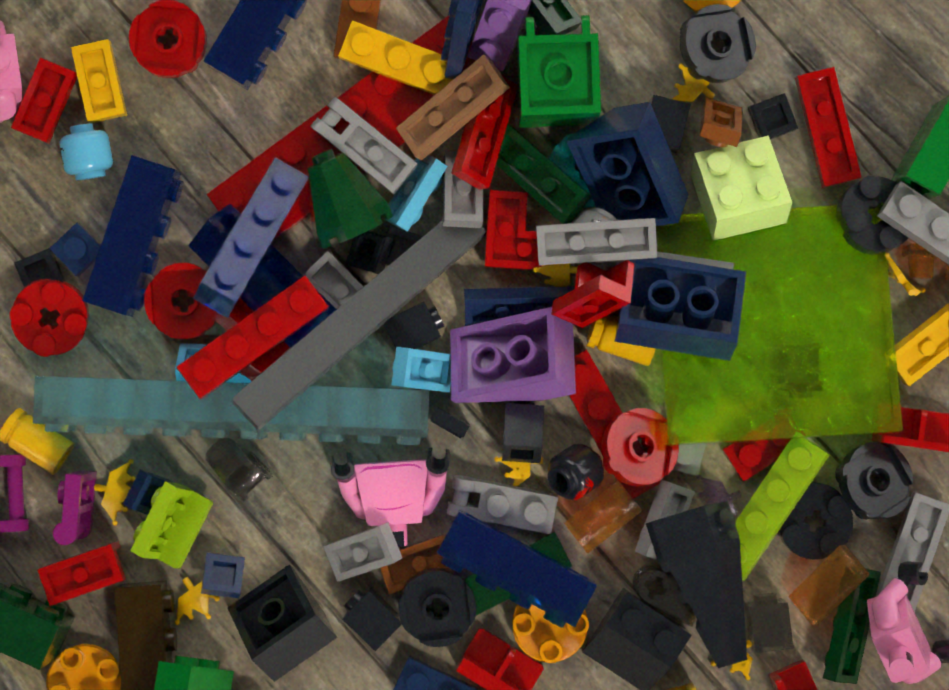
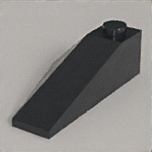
M728 501L700 506L646 523L657 561L663 572L670 571L680 588L676 595L682 605L689 603L697 618L695 628L717 667L722 668L747 660L740 538L736 528L735 517L730 510Z

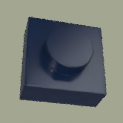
M78 222L49 248L77 277L106 251Z
M140 469L123 504L132 510L148 515L152 508L151 499L155 491L163 486L165 481H172Z
M207 552L201 594L239 599L245 557Z

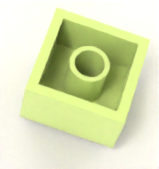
M769 135L739 142L737 147L727 145V147H718L694 153L691 178L713 241L787 223L792 199Z

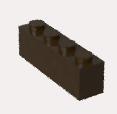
M167 580L120 584L114 588L121 689L154 690L159 661L173 663L172 651H177L176 628H170L169 613H173L175 609L174 592L172 589L167 590Z

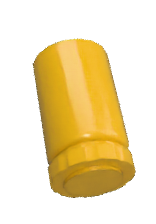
M610 314L591 323L586 339L588 340L587 347L594 349L597 346V349L649 367L656 348L614 342L618 316Z
M22 408L16 409L7 418L0 430L1 442L4 444L8 443L10 448L52 475L57 473L63 466L75 446L74 442L32 415H27V412Z

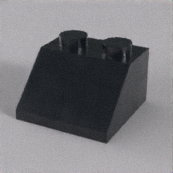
M290 564L227 608L251 660L274 682L337 638L324 611Z
M622 588L582 652L639 690H650L672 667L692 634L679 623L625 588Z

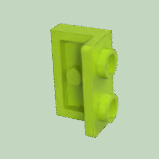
M165 481L163 486L155 491L151 499L152 508L146 520L141 522L135 530L133 536L135 542L130 551L141 558L158 559L175 569H180L213 505V501L183 484Z

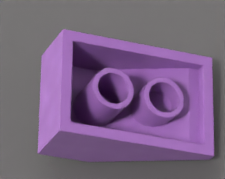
M552 307L451 329V401L454 403L543 401L576 394L573 324L551 315Z

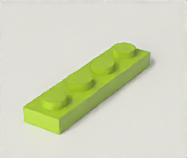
M797 432L792 436L735 521L740 538L742 581L746 580L830 456L828 452Z

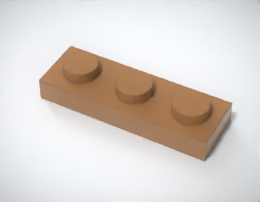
M483 54L396 127L414 156L423 160L508 90L510 86L491 59Z

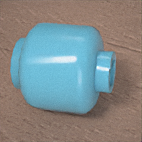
M93 123L71 126V134L63 136L59 142L65 172L69 175H75L76 181L106 176L105 170L109 169L113 164L108 134L102 130H94Z

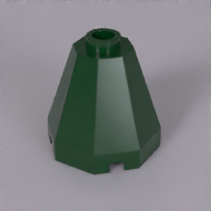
M330 149L311 158L313 165L306 168L312 233L318 247L324 249L332 246L329 240L337 237L339 243L347 241L378 227L383 223L381 219L389 220L394 217L387 201L344 153L335 155L333 150Z

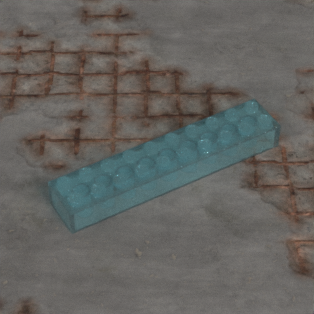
M35 376L33 424H45V431L47 432L77 431V425H84V433L100 434L115 432V427H123V434L127 435L153 434V428H162V436L191 435L192 429L201 430V437L225 438L230 436V431H240L241 439L268 438V432H279V440L303 441V439H306V433L318 434V441L342 442L345 435H358L357 443L380 444L383 442V436L397 437L396 444L420 445L421 438H428L431 390L310 386L258 431L231 403V398L249 383H224L205 398L199 400L186 381Z

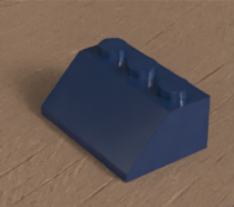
M650 102L613 108L568 137L567 144L592 195L596 208L609 212L617 220L655 218L656 226L679 222L689 194Z
M661 257L629 260L634 263L631 303L619 309L614 342L731 360L738 343L746 271Z

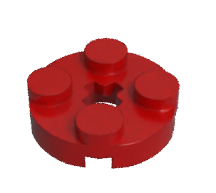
M160 0L148 5L149 8L143 10L140 15L138 14L134 18L129 30V46L138 63L151 74L161 78H177L195 71L199 62L203 59L207 48V33L199 16L185 4L174 0ZM168 29L173 30V35L178 37L177 44H172L171 49H165L164 44L158 42L159 36H165Z
M174 263L160 270V273L147 286L144 296L146 314L152 324L167 336L175 339H193L202 336L208 330L215 327L217 322L213 318L223 305V297L219 284L210 272L195 264ZM187 290V295L194 298V304L188 306L187 312H182L181 307L174 306L173 303L174 298H179L180 291Z
M39 279L28 284L17 295L9 313L11 327L18 341L28 350L41 357L60 355L72 350L84 337L88 326L89 307L83 294L72 284L65 281ZM47 308L51 312L56 309L60 314L56 319L58 325L52 327L51 324H43L41 322L43 317L41 310Z
M635 408L619 414L611 419L603 433L601 449L604 469L621 482L631 486L642 487L658 482L665 475H668L676 465L679 453L676 434L671 433L670 428L666 425L668 421L663 415L654 410ZM638 437L642 438V445L648 447L647 453H642L640 456L635 454L632 446L638 440Z

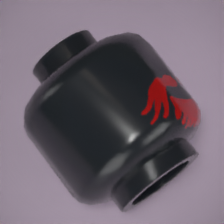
M573 444L551 458L548 464L547 480L549 486L557 495L568 500L582 498L599 487L604 479V467L600 456L593 449L583 444Z

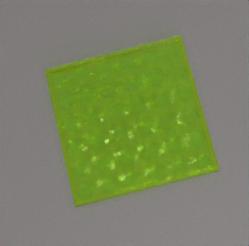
M837 205L791 208L787 223L715 241L712 240L704 213L681 214L678 223L656 226L657 252L734 263V270L746 271L738 343L730 361L661 349L668 446L903 431L885 252L870 255L850 246L842 235L845 232L841 228L840 221L837 222ZM877 207L875 209L868 208L867 212L872 215L871 222L873 224H877L882 220L877 217L880 211Z

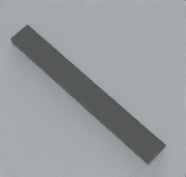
M442 220L231 398V403L259 431L486 236L487 230L483 226L481 228L443 226Z

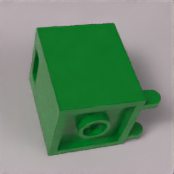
M581 15V34L535 35L534 17H526V36L518 37L516 52L519 128L587 126L598 119L601 114L598 33L590 34V16Z

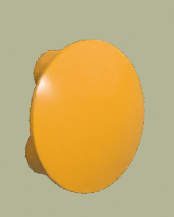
M541 586L528 592L518 602L512 618L513 635L519 647L531 658L546 663H556L574 655L584 643L589 629L587 613L582 602L572 592L559 586Z
M78 644L65 649L54 659L47 673L46 688L47 690H122L120 664L109 651L100 646Z

